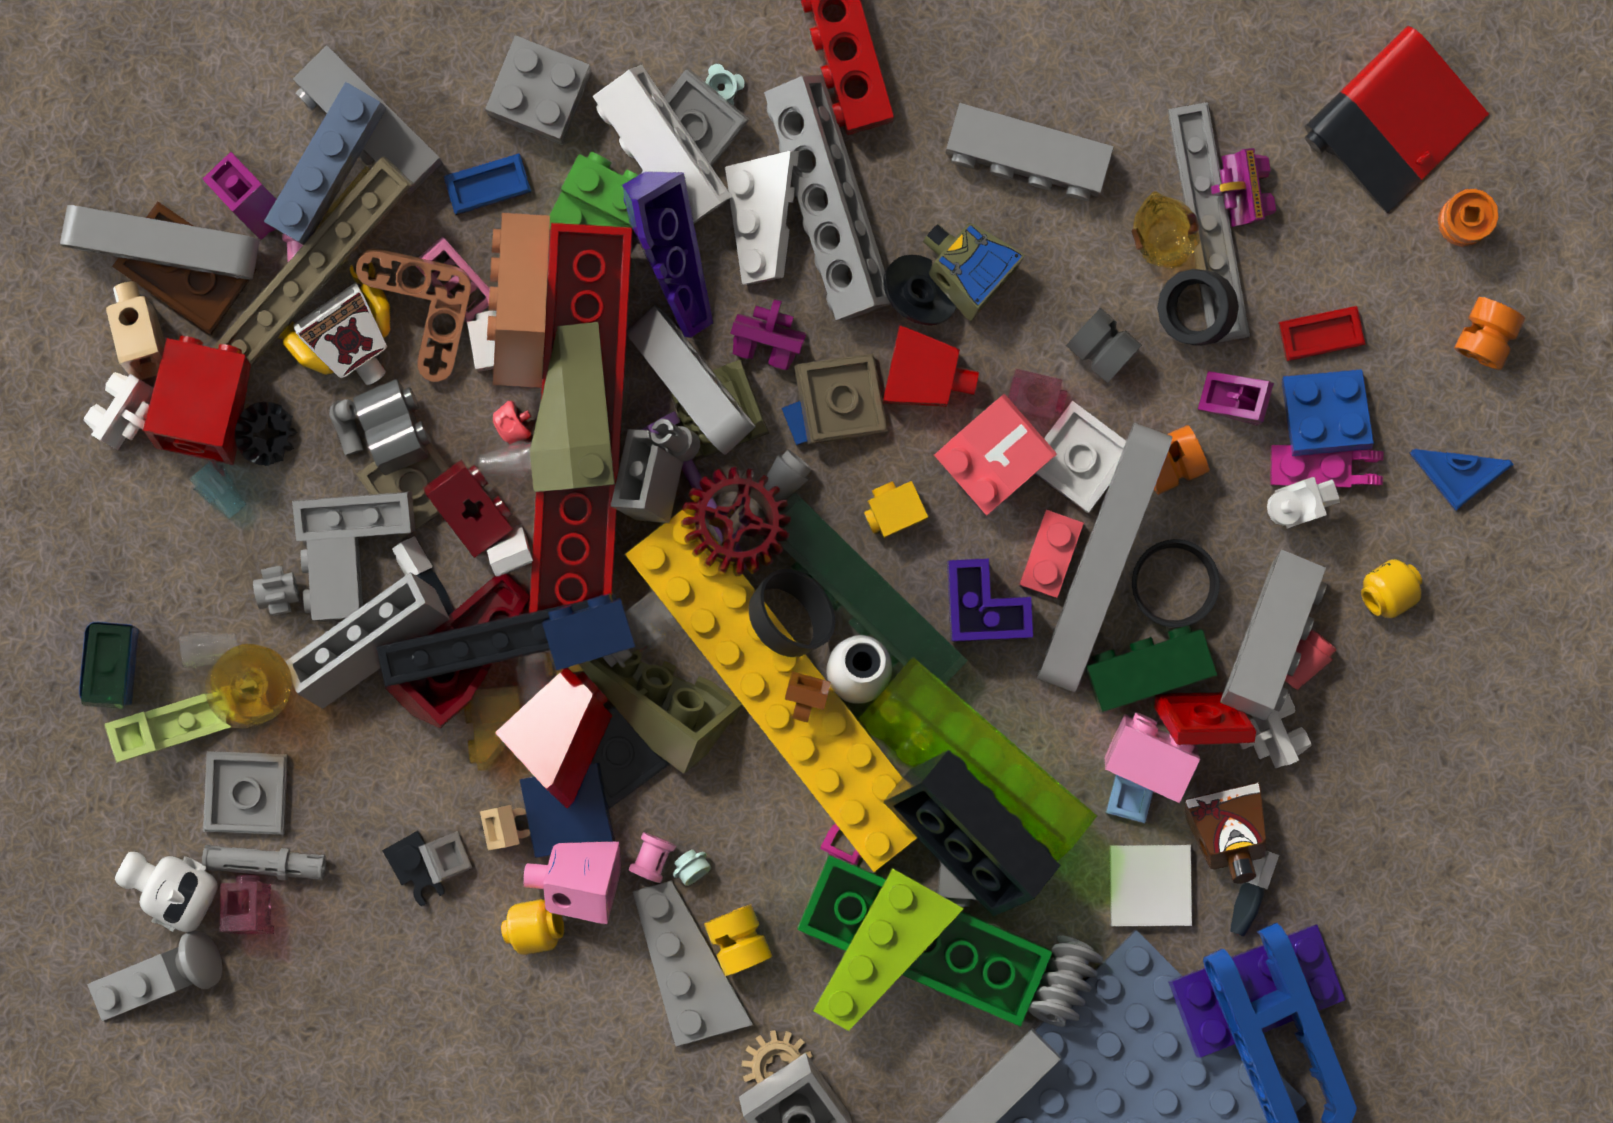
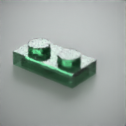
M90 624L81 696L83 706L124 708L132 635L131 627Z

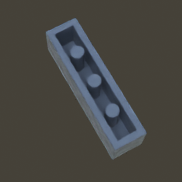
M345 82L264 222L304 245L315 233L387 108L380 101Z

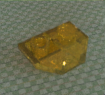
M520 686L477 690L471 702L464 708L466 724L473 723L474 739L468 740L470 764L477 763L478 771L489 770L507 748L506 744L495 732L522 708Z

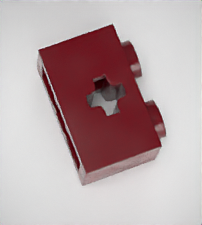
M461 459L423 487V490L475 558L513 530L507 520L513 514L499 496L493 500L483 488L489 483L477 466L474 464L468 468ZM467 499L476 503L479 509L474 514L465 508L463 502Z

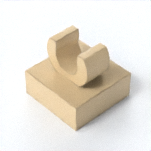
M511 805L480 811L488 851L520 844L519 839L530 835L529 829L518 831L515 825V817L526 814L524 808L512 809Z

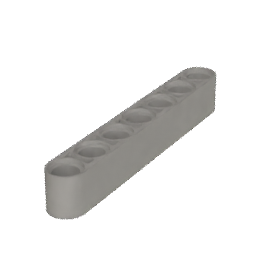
M1137 423L1133 424L1045 653L1046 658L1041 670L1038 672L1037 679L1072 692L1076 691L1172 442V436Z

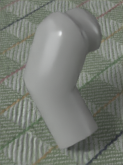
M349 399L337 400L329 409V417L338 434L345 456L364 450L354 420L357 416L354 402Z

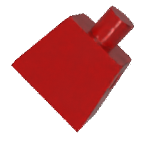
M899 326L883 403L947 407L951 390L971 395L975 394L979 372L956 367L960 349L907 327Z

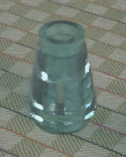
M214 458L189 478L195 486L193 490L228 519L246 505L224 464L219 465Z

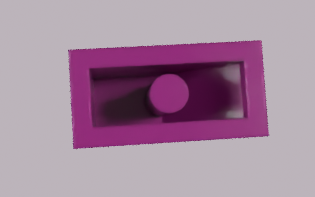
M230 152L202 179L229 209L262 240L268 233L275 230L274 227L265 223L264 220L277 199Z

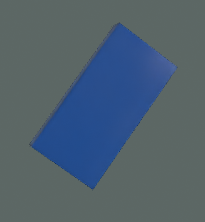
M520 153L443 176L455 215L531 193Z

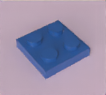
M1362 369L1283 377L1282 390L1292 456L1372 449L1374 442Z

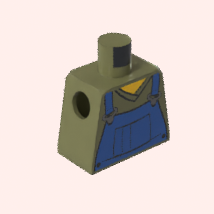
M968 223L956 238L937 224L923 240L924 244L939 255L929 272L930 277L970 322L1013 275L1025 256L1019 250L972 223Z

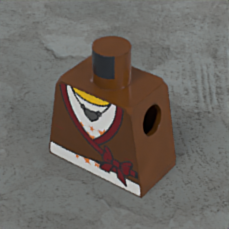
M1259 782L1185 799L1187 823L1210 869L1215 870L1229 866L1232 880L1236 884L1246 883L1256 878L1252 861L1266 856V837Z

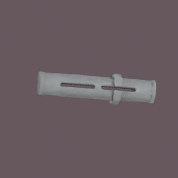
M205 845L202 865L206 866L205 871L264 874L277 876L278 880H287L288 877L323 880L326 871V855L293 853L287 848H281L280 851H264Z

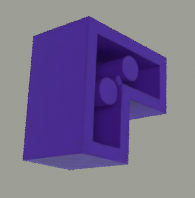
M989 558L947 561L951 642L1033 638L1031 597L991 599Z

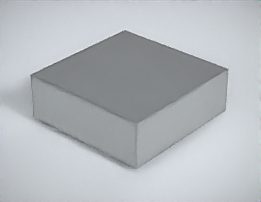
M458 831L419 847L433 884L472 869Z

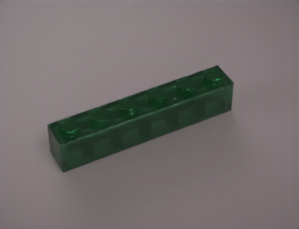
M795 492L787 500L788 506L779 512V514L791 517V522L788 525L778 526L790 533L789 538L786 541L777 540L782 545L783 551H786L796 561L791 568L814 579L824 589L835 611L842 606L853 617L848 624L859 635H871L881 642L890 655L892 667L894 668L899 662L910 673L905 679L921 695L928 690L934 696L968 660Z

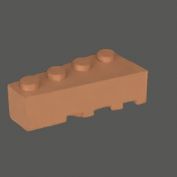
M502 213L501 229H493L492 253H500V258L491 257L490 282H498V287L490 286L488 311H496V316H488L487 340L495 341L493 385L541 388L550 230V216Z

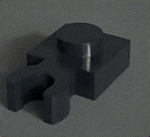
M416 831L382 851L401 885L411 880L415 885L413 891L414 898L420 906L427 904L422 895V890L426 885L435 887L439 896L445 894V889L441 881L433 884L419 850V847L426 843L419 831Z

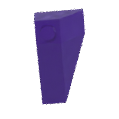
M645 171L622 185L629 222L684 337L691 338L713 324L684 172Z

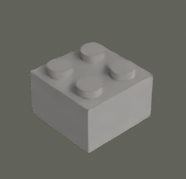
M515 35L485 110L490 117L563 145L592 73L590 65Z
M806 1053L739 1096L743 1117L748 1123H852L850 1113Z

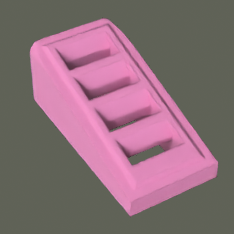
M441 237L418 258L435 261L441 254L446 252L449 258L443 264L452 266L456 264L469 275L472 281L470 294L478 288L486 296L469 312L466 311L464 321L467 323L476 318L475 314L481 313L489 306L490 289L446 239ZM415 266L425 277L424 271L420 267ZM435 270L433 273L431 272V284L434 288L435 284L447 287V294L453 296L449 291L459 283V277L454 275L450 281L443 285L437 280V275L440 271Z

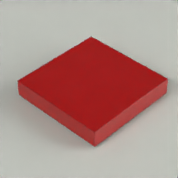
M1224 692L1158 694L1155 697L1154 708L1177 745L1255 743L1256 729L1246 713L1220 703Z

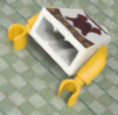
M368 263V276L375 278L376 272L373 263ZM351 265L350 273L355 283L295 324L292 321L278 339L283 340V345L300 365L324 375L335 373L340 378L356 370L364 383L370 385L378 381L386 373L375 356L387 348L384 338L390 332V304L384 291L363 284Z

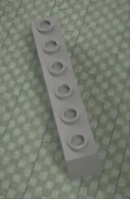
M823 75L801 76L764 92L767 101V113L774 123L778 135L780 153L799 151L798 165L793 166L791 187L795 188L794 195L798 199L803 215V227L810 237L815 253V265L822 275L827 291V304L834 313L835 320L854 318L890 305L891 303L885 294L883 285L885 270L841 130L836 122ZM801 117H803L804 119L803 129L801 128L800 124ZM813 154H814L815 157H816V166H815V167L813 166V163H812ZM825 192L827 193V196H828V204H827V205L825 204V201H824V194H825ZM837 230L839 231V234H840V242H839V243L837 242V239H836V232H837ZM849 268H850V270H851V272H852V280H851V281L849 280V277H848V269H849Z

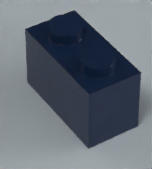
M611 593L587 600L589 607L573 612L572 606L569 605L548 612L550 619L543 621L542 625L556 671L635 647L621 598L612 600Z

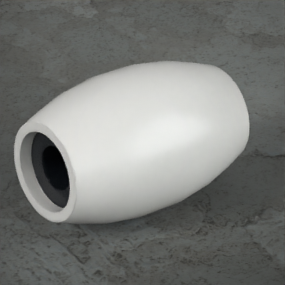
M865 635L849 637L840 642L831 652L826 668L827 680L831 682L830 686L833 691L846 702L861 704L872 701L884 692L891 679L892 662L885 646L872 637Z

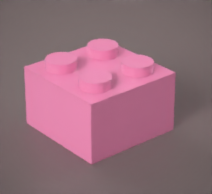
M1135 712L1134 717L1124 714L1104 757L1105 770L1180 803L1200 761L1197 746L1177 745L1171 734L1159 730L1156 727L1157 722L1143 714Z

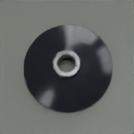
M920 255L898 257L888 266L883 279L885 294L894 309L906 319L921 325H938L948 320L956 310V306L930 277L929 272L932 268V260Z

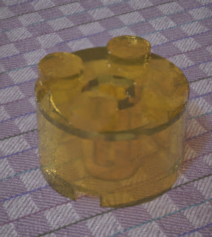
M242 644L228 650L212 665L205 679V695L209 707L221 721L233 728H255L276 717L285 708L292 687L290 669L280 654L268 647L255 644ZM242 677L247 682L251 680L256 682L257 686L252 690L254 696L250 692L244 693L241 690L240 686L244 683Z

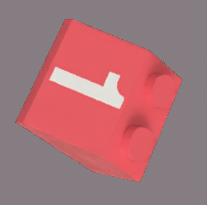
M1005 393L934 454L986 516L1057 455L1054 449Z

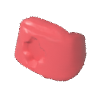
M507 401L493 413L494 426L505 442L513 444L529 439L531 436V432L524 425L523 421L532 416L528 410L519 415L515 402Z

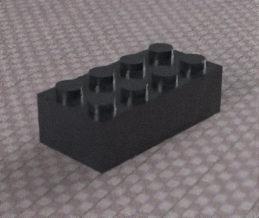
M950 750L910 769L883 801L993 916L1035 899L1061 866L1051 856L1050 850L1044 844L1038 842L1023 827L1022 821L1016 815L1010 813L996 799L994 792L988 786L982 784L968 770L966 763Z

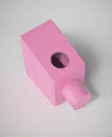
M619 842L558 843L553 846L548 865L526 864L524 887L544 889L545 909L550 913L608 924L621 872Z

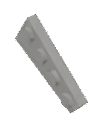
M672 880L633 891L675 1046L753 1025Z

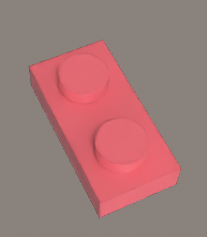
M1045 510L1019 585L1058 598L1084 523Z

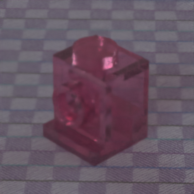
M239 875L236 876V883H220V932L234 935L274 934V926L271 925V885L261 883L260 876Z

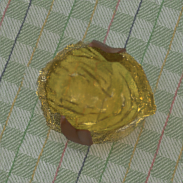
M1154 191L1145 199L1135 215L1131 232L1136 249L1140 250L1142 257L1146 259L1147 263L1164 267L1165 269L1171 268L1173 270L1179 268L1189 260L1200 243L1197 217L1179 199L1167 197Z

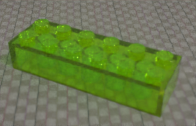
M914 657L906 663L859 717V720L866 726L870 734L878 739H882L896 751L898 757L904 763L913 767L947 750L960 757L966 763L968 770L982 784L988 786L994 792L996 799L1010 813L1016 815L1022 821L1023 827L1038 842H1041L1050 850L1051 856L1057 862L1074 847L1097 817L1094 812Z

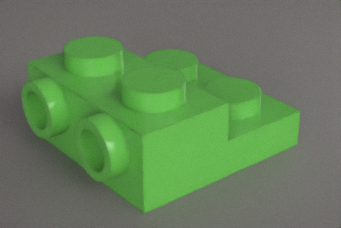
M590 152L588 157L579 154L561 188L562 192L549 215L550 230L551 223L632 228L629 222L627 207L624 203L622 185L638 176V174L625 170L622 176L609 169L612 162L594 152Z

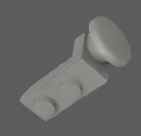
M192 931L185 933L181 937L179 947L87 985L100 1018L104 1021L192 984L201 989L213 987L222 976V959L216 944L207 934L201 931Z

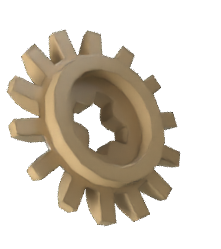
M776 1030L770 1031L771 1041L768 1043L764 1041L761 1035L757 1036L756 1040L761 1047L756 1050L748 1046L745 1050L754 1056L753 1060H742V1067H752V1073L743 1076L744 1081L747 1082L755 1079L757 1084L770 1077L774 1072H767L766 1064L772 1063V1056L780 1055L782 1061L791 1063L803 1055L800 1054L798 1049L805 1042L800 1038L794 1045L790 1044L789 1040L792 1033L786 1031L783 1041L777 1040ZM811 1051L806 1052L809 1058L813 1057Z

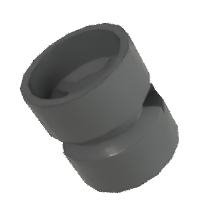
M1100 308L1069 341L1066 347L1082 361L1090 359L1092 361L1091 369L1108 383L1142 344L1126 330L1118 332L1116 330L1117 322Z

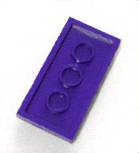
M1311 925L1287 934L1318 1011L1344 1001L1345 997L1318 925ZM1263 944L1231 957L1238 969L1250 1002L1277 990L1266 964V960L1269 958ZM1205 967L1168 981L1197 1058L1235 1044ZM1292 1015L1262 1028L1263 1033L1294 1021Z

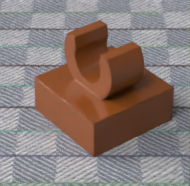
M792 671L785 695V700L796 702L792 719L808 723L812 707L824 710L831 682Z

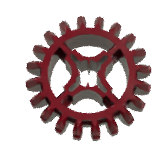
M737 467L730 468L728 479L721 469L713 473L714 482L704 476L699 481L702 490L692 488L689 492V496L694 502H686L682 508L684 512L694 516L684 518L681 521L682 527L694 529V531L684 537L685 543L697 541L699 544L692 551V555L698 557L704 551L709 556L704 561V566L709 568L716 560L720 562L718 573L722 575L727 572L729 565H733L735 576L743 574L744 563L751 574L759 570L758 561L765 566H769L773 562L770 553L779 555L783 551L782 545L777 540L786 541L790 535L787 530L778 527L788 525L791 522L790 516L779 514L780 511L788 506L787 501L780 500L775 502L773 498L780 492L778 486H774L768 492L764 488V485L768 482L767 476L763 475L757 483L752 481L754 476L753 469L748 468L743 478L739 477ZM737 492L732 506H717L716 509L707 506L709 500L718 494ZM751 498L762 508L766 517V523H763V518H759L751 512ZM739 508V522L742 525L733 535V521L730 518ZM705 519L709 520L710 525L717 527L721 531L723 536L721 546L710 536ZM756 534L765 536L762 544L757 548L745 552H735V547L740 537H755Z

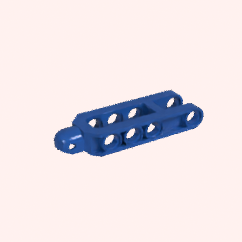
M1274 923L1257 931L1261 936L1263 946L1269 958L1266 960V964L1277 990L1253 1002H1250L1238 969L1225 949H1220L1205 956L1203 963L1267 1123H1299L1262 1031V1028L1289 1015H1292L1298 1030L1295 1036L1298 1041L1303 1043L1312 1068L1309 1069L1312 1077L1318 1080L1327 1102L1324 1104L1325 1109L1321 1117L1322 1123H1352L1357 1106L1292 944L1283 928L1278 923Z

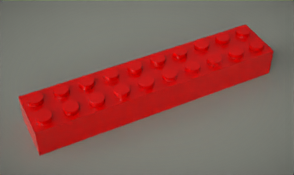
M551 223L541 399L557 327L598 322L615 484L536 492L529 613L584 601L609 593L612 594L617 509L611 507V502L618 476L632 245V228Z

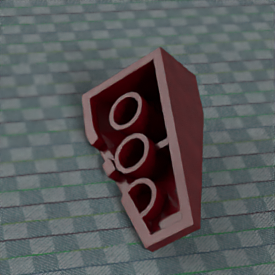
M507 573L501 576H494L449 615V620L428 635L521 615L530 600V596ZM493 663L387 686L385 689L412 716L441 729L471 702Z

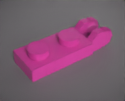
M1271 445L1270 485L1289 486L1315 477L1317 484L1333 480L1335 487L1350 488L1351 485L1380 486L1383 485V476H1378L1377 474L1352 475V460L1376 463L1383 461L1384 452L1356 450L1292 456L1291 445Z

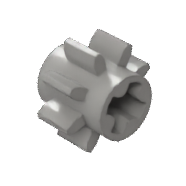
M282 566L261 569L263 578L253 580L254 594L259 610L269 608L270 615L273 616L292 612L290 603L300 601L294 573L284 574Z

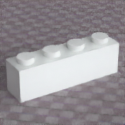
M642 65L629 69L593 96L598 104L596 108L600 117L607 124H612L621 137L619 142L622 149L628 156L636 159L643 169L642 173L645 171L684 172L694 223L732 197Z

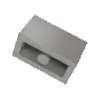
M344 537L306 540L307 549L301 550L300 555L302 573H309L310 589L303 591L305 613H311L312 621L347 618L363 606L359 538Z

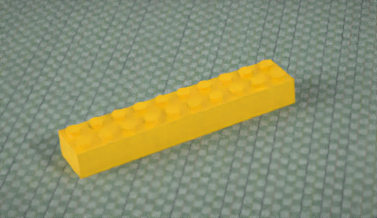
M681 510L670 519L669 523H664L625 555L868 866L875 872L917 839L908 827L883 803L901 781V775L840 697L833 691L831 686L824 710L812 707L808 723L792 719L796 702L785 700L792 671L823 680L825 678L806 654L800 657H786L774 652L760 640L749 618V602L756 590L743 574L741 576L734 575L733 565H729L727 572L722 575L718 573L720 562L715 560L709 568L704 566V561L709 557L704 551L698 557L692 555V551L699 544L697 541L685 543L684 537L694 531V529L682 527L681 521L684 518L694 516ZM709 532V534H710V536L713 538V540H714L717 544H719V543L716 541V539L713 537V535ZM765 603L768 616L775 627L787 638L795 641Z

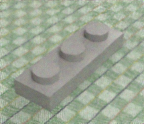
M412 491L292 501L296 541L402 534L416 531Z

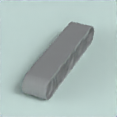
M67 205L60 240L61 246L71 249L253 280L260 239L246 235L75 205Z
M654 305L627 330V336L704 435L724 455L731 451L755 428L751 419L686 337L658 306Z

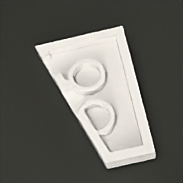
M787 151L725 167L728 191L732 196L730 198L743 285L756 284L784 277L790 230L786 226L788 202L793 203L795 188L790 186L793 166L798 165L799 151Z

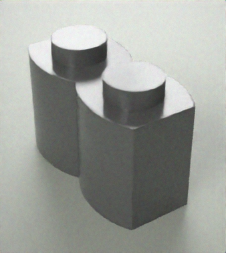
M395 379L353 397L354 405L365 431L367 443L375 464L385 476L429 457L426 445L431 443V439L422 421L417 423L414 411L419 409V405L410 387L404 388Z

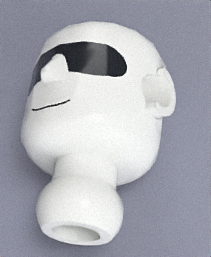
M128 852L115 876V881L120 887L125 889L135 888L142 892L139 901L140 906L146 914L153 917L152 923H158L172 932L174 929L182 932L196 930L211 905L218 888L215 878L205 872L206 866L189 857H184L181 860L177 857L167 856L162 858L157 866L148 863L142 854Z

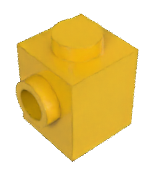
M894 481L872 490L874 498L867 501L870 509L864 512L872 533L880 531L883 538L928 518L912 481L896 487Z

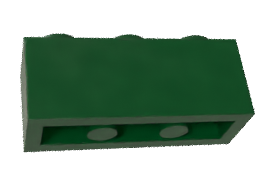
M1190 625L1168 631L1169 640L1154 644L1153 638L1149 637L1129 644L1131 652L1116 656L1114 649L1091 656L1093 664L1086 666L1085 669L1099 712H1105L1216 676L1217 673L1203 630L1200 629L1192 632Z

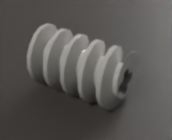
M1061 935L1057 936L1059 944H1055L1052 947L1051 951L1054 958L1049 959L1046 966L1048 972L1044 973L1040 980V984L1043 987H1038L1034 994V998L1037 1001L1032 1002L1028 1010L1041 1021L1050 1025L1064 1027L1066 1026V1020L1079 1021L1080 1015L1072 1010L1071 1007L1072 1005L1085 1006L1086 1001L1077 995V992L1091 991V985L1085 982L1083 977H1096L1097 971L1088 964L1089 962L1102 963L1103 957L1088 944L1078 939Z

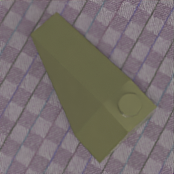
M598 322L557 327L530 448L534 492L615 484Z
M634 647L628 649L632 656L624 662L625 667H621L618 662L613 667H610L603 657L578 664L652 751L683 774L708 754L742 706L741 702L706 678L698 676L694 685L674 676L673 673L676 666L664 661L662 666L648 665L641 662V652Z

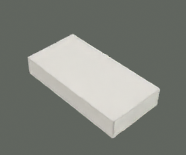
M522 524L513 527V530L487 548L489 562L495 576H501L533 561Z

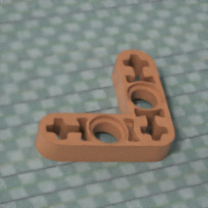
M371 248L364 251L356 263V273L363 284L431 300L418 354V370L425 379L431 382H439L446 379L451 374L471 292L469 275L457 266L382 249ZM374 257L380 259V266L392 269V261L400 262L396 270V283L388 282L390 274L385 272H378L376 278L369 277L368 269L363 268V264L371 263ZM407 267H420L425 273L424 283L418 287L407 286L402 280V273ZM431 270L440 271L437 275V280L450 281L451 275L458 276L459 284L464 285V289L456 290L455 295L451 296L447 294V287L435 284V292L427 291L431 284ZM442 313L451 315L456 322L455 329L447 335L437 333L432 326L434 318ZM428 338L439 343H452L450 349L443 345L441 361L446 362L447 365L446 367H439L437 373L431 372L430 365L424 362L425 358L430 359L433 357L435 343L427 344Z

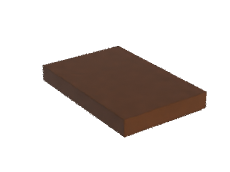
M158 201L146 217L193 226ZM118 257L112 266L211 335L249 282V279Z

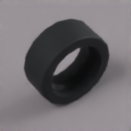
M1200 269L1182 271L1169 279L1160 292L1157 306L1160 323L1169 336L1180 343L1200 346L1216 343L1229 334L1237 320L1239 308L1236 292L1229 281L1216 272ZM1190 285H1207L1218 296L1220 306L1218 317L1214 324L1206 330H1190L1182 325L1178 318V298L1182 291Z

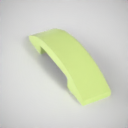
M256 676L221 687L218 690L108 722L104 726L117 763L270 715L271 711L260 677Z

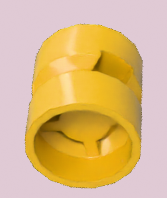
M752 904L704 923L712 945L720 947L717 958L725 976L737 973L773 957L765 936L759 935L756 932L760 924Z

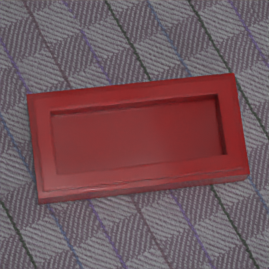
M1357 306L1278 322L1286 362L1365 345Z

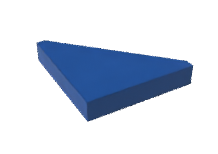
M1413 449L1409 452L1454 511L1514 465L1511 460L1418 449Z

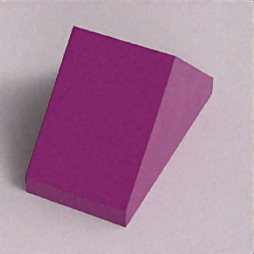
M1208 371L1198 410L1258 426L1264 421L1274 383Z

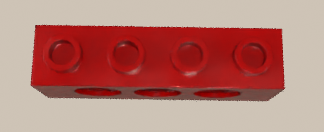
M800 0L804 13L812 12L816 27L809 28L815 51L823 50L827 65L820 66L827 89L834 88L838 103L832 104V108L839 127L845 126L847 135L893 123L894 115L861 1ZM829 5H838L845 11V16L839 22H829L824 18L823 10ZM843 42L850 43L856 49L855 56L847 61L838 59L833 52L834 48ZM853 80L861 81L865 84L867 93L859 99L850 98L844 90L846 84Z

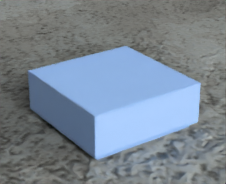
M1115 775L1106 813L1145 823L1153 791L1119 775Z

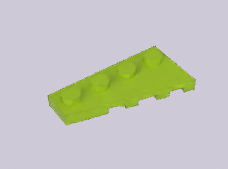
M892 868L813 1011L849 1031L964 908Z

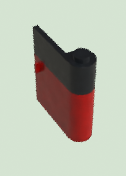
M1406 26L1305 125L1308 133L1305 136V140L1319 154L1326 151L1336 155L1375 202L1386 213H1389L1489 113L1426 38L1413 27Z

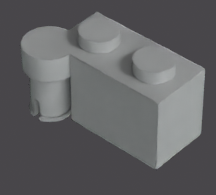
M660 419L652 426V429L659 432V435L648 430L628 429L611 507L636 521L670 522L682 464L684 461L694 458L700 448V439L695 432L683 426L677 427L667 419Z

